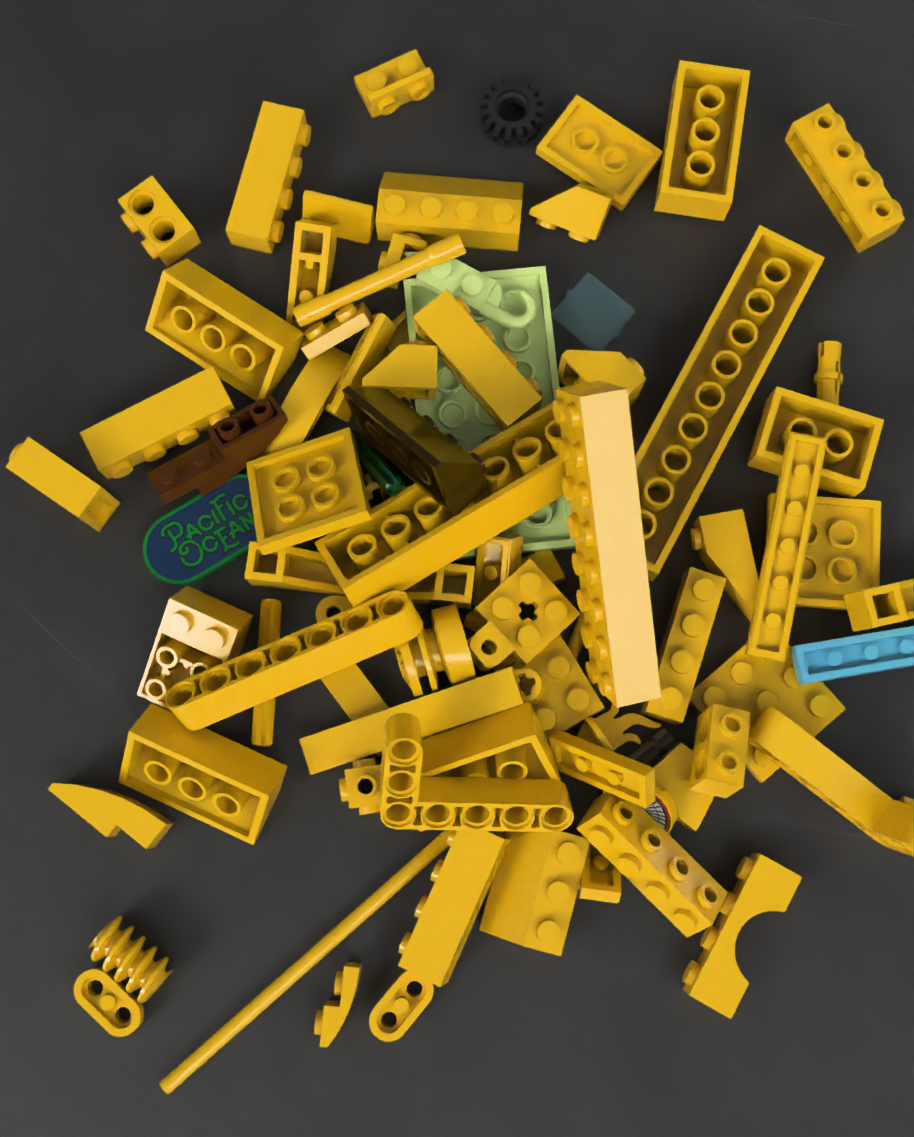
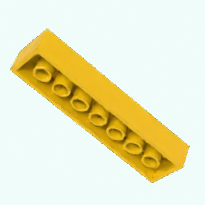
M601 380L556 388L557 399L553 400L552 407L555 421L560 423L562 439H558L557 447L560 460L565 462L567 477L563 478L562 487L564 496L567 501H570L571 515L567 517V526L571 538L575 539L576 553H572V565L575 574L580 579L581 589L577 590L576 598L580 611L584 612L585 626L581 627V637L585 648H588L590 661L585 664L587 678L590 684H594L600 690L602 696H606L617 708L661 698L628 391L627 388Z
M553 402L467 452L468 454L474 452L484 462L487 469L484 474L489 489L456 516L451 515L414 483L397 493L396 496H392L370 509L371 520L332 532L314 542L352 607L390 591H404L564 495L562 480L567 475L565 462L560 460L557 442L558 439H562L560 423H557L554 418Z

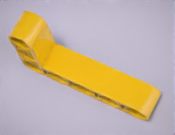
M766 706L750 729L748 742L869 837L889 849L914 857V805L893 800L786 715L770 706Z
M397 713L386 721L384 726L379 796L381 821L387 827L410 830L559 832L567 829L572 824L574 816L568 788L560 780L421 776L423 749L419 720L409 713Z

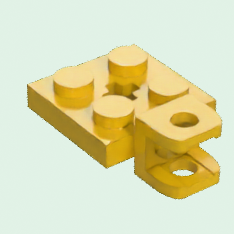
M530 558L473 609L485 623L467 641L473 664L482 672L488 671L500 664L512 653L525 666L581 615ZM520 603L532 604L535 607L534 615L536 618L534 621L530 618L520 619L518 616L522 611L519 607ZM482 644L489 647L490 655L482 651Z

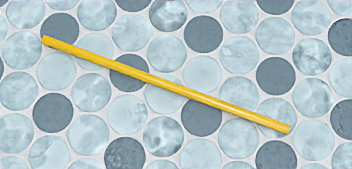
M451 830L441 832L159 1082L163 1091L167 1094L174 1091L447 849L449 845L446 844Z

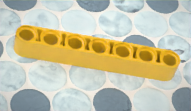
M402 590L390 591L184 679L169 689L165 696V703L188 730H199L410 641L421 632L423 620L406 592Z

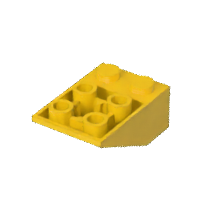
M188 585L169 598L137 695L169 709L165 703V696L173 685L238 657L254 615Z

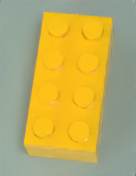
M679 61L673 81L654 211L717 221L725 220L733 200L750 70Z

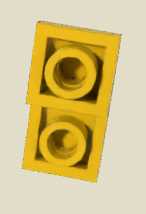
M347 961L344 965V970L337 971L334 995L341 996L340 1001L328 999L324 1009L317 1010L314 1034L321 1035L319 1047L327 1048L350 1011L360 980L362 963Z

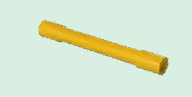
M457 232L429 245L425 250L328 294L319 295L292 308L293 313L302 328L329 316L337 309L432 266L444 264L467 252Z

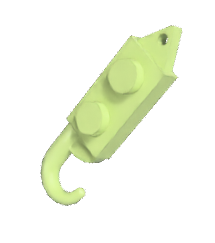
M405 252V258L418 252ZM452 259L439 266H432L416 274V282L439 295L447 289L454 298L457 296L461 297L471 312L478 316L482 315L505 328L521 329L529 325L535 318L537 307L536 301L531 294L525 290L520 292L521 297L527 303V310L523 315L514 316L499 308L502 301V289L497 280L457 259Z

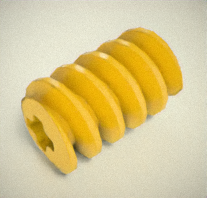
M119 915L101 930L88 949L94 947L90 956L94 962L106 957L102 966L105 972L118 967L114 976V980L117 983L129 977L125 988L128 993L141 988L137 1001L141 1004L158 990L174 969L168 972L165 971L169 960L167 956L156 962L153 960L158 949L156 946L146 951L142 950L146 939L144 935L134 941L130 939L135 928L131 925L120 931L118 928L123 917Z

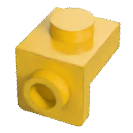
M393 233L388 252L382 251L378 270L405 259V252L425 250L428 247V242L413 233H404L403 235ZM400 281L388 287L398 289Z

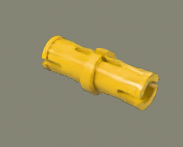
M824 341V343L820 342L818 344L817 373L814 374V384L817 385V399L839 405L840 385L843 384L844 378L843 374L840 373L842 343L838 341Z

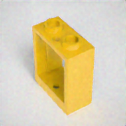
M27 437L24 443L18 444L12 450L9 462L5 466L98 532L120 504L116 498L100 485L30 437Z

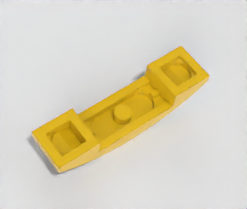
M331 347L307 362L281 405L288 421L275 439L257 458L307 441L351 355Z

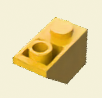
M581 182L531 207L528 215L536 217V223L542 227L555 230L556 226L569 230V237L588 243L589 239L595 241L600 235L615 195Z

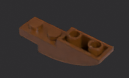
M270 394L207 428L211 439L146 474L164 505L198 488L202 496H205L246 467V462L256 459L279 434L288 418L275 398Z

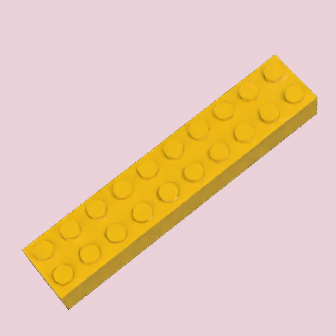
M761 225L756 230L635 456L648 580L651 582L657 577L825 259V257Z

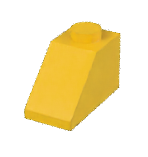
M420 340L400 344L362 378V387L388 389L400 399L405 397L406 399L435 400L438 346L429 345L428 342Z

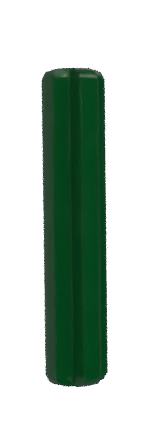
M352 430L360 464L388 495L396 496L397 492L405 487L401 476L363 439L359 431Z

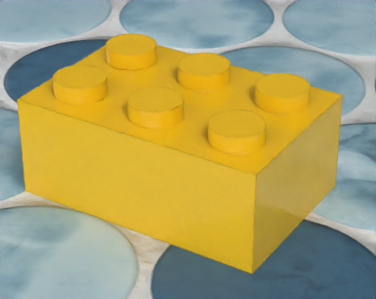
M776 386L766 399L747 466L779 476L788 432L792 431L827 438L818 488L852 499L865 489L884 419Z

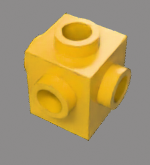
M375 758L352 761L353 769L344 770L345 778L339 779L342 802L348 801L349 809L359 807V815L380 812L379 785L381 764L376 765ZM363 779H369L373 783V790L369 794H363L359 790V783Z

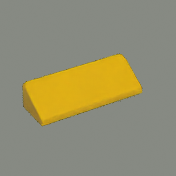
M377 313L371 316V325L365 328L325 406L326 412L343 421L348 422L352 412L342 390L347 386L362 387V378L379 364L396 331V325L385 314Z

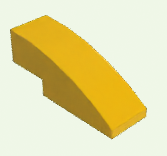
M52 783L48 788L49 791L105 837L117 836L123 830L145 849L155 848L174 824L155 809L134 798L112 790L70 783Z

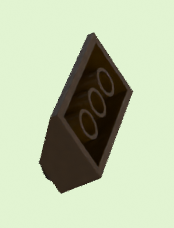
M347 386L342 390L363 439L451 515L456 516L489 489L484 474L487 469L481 458L474 452L468 454L464 451L457 439L450 433L444 435L439 431L435 422L428 415L423 417L419 415L408 399L405 397L400 399L390 390L381 388Z

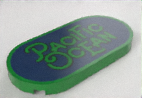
M248 474L235 475L205 496L199 494L162 516L151 525L144 538L143 556L147 567L157 578L170 584L192 585L246 554L250 541L257 542Z

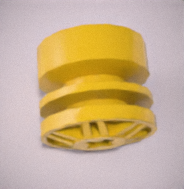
M455 603L431 610L432 628L424 629L423 627L415 638L394 647L402 677L411 688L414 697L423 695L420 677L428 675L432 692L438 690L437 673L445 671L452 686L476 679L470 650Z

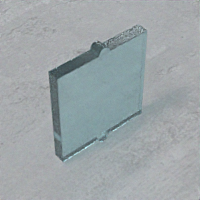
M588 272L573 290L566 291L565 299L551 313V318L592 351H602L614 337L620 336L621 328L635 314L636 310Z

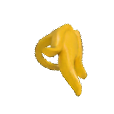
M612 703L608 712L596 718L591 716L585 718L577 737L613 751L627 741H633L641 745V740L636 734H623L629 727L642 725L654 729L661 727V724L635 713H629L614 719L619 711V707L617 708Z

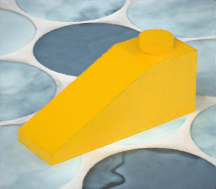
M306 218L295 221L286 321L303 332L317 322H324V318L301 328L292 308L319 295L329 293L339 223Z
M743 509L699 516L693 523V528H690L689 531L692 548L699 551L701 561L712 574L727 578L724 590L751 622L759 579Z

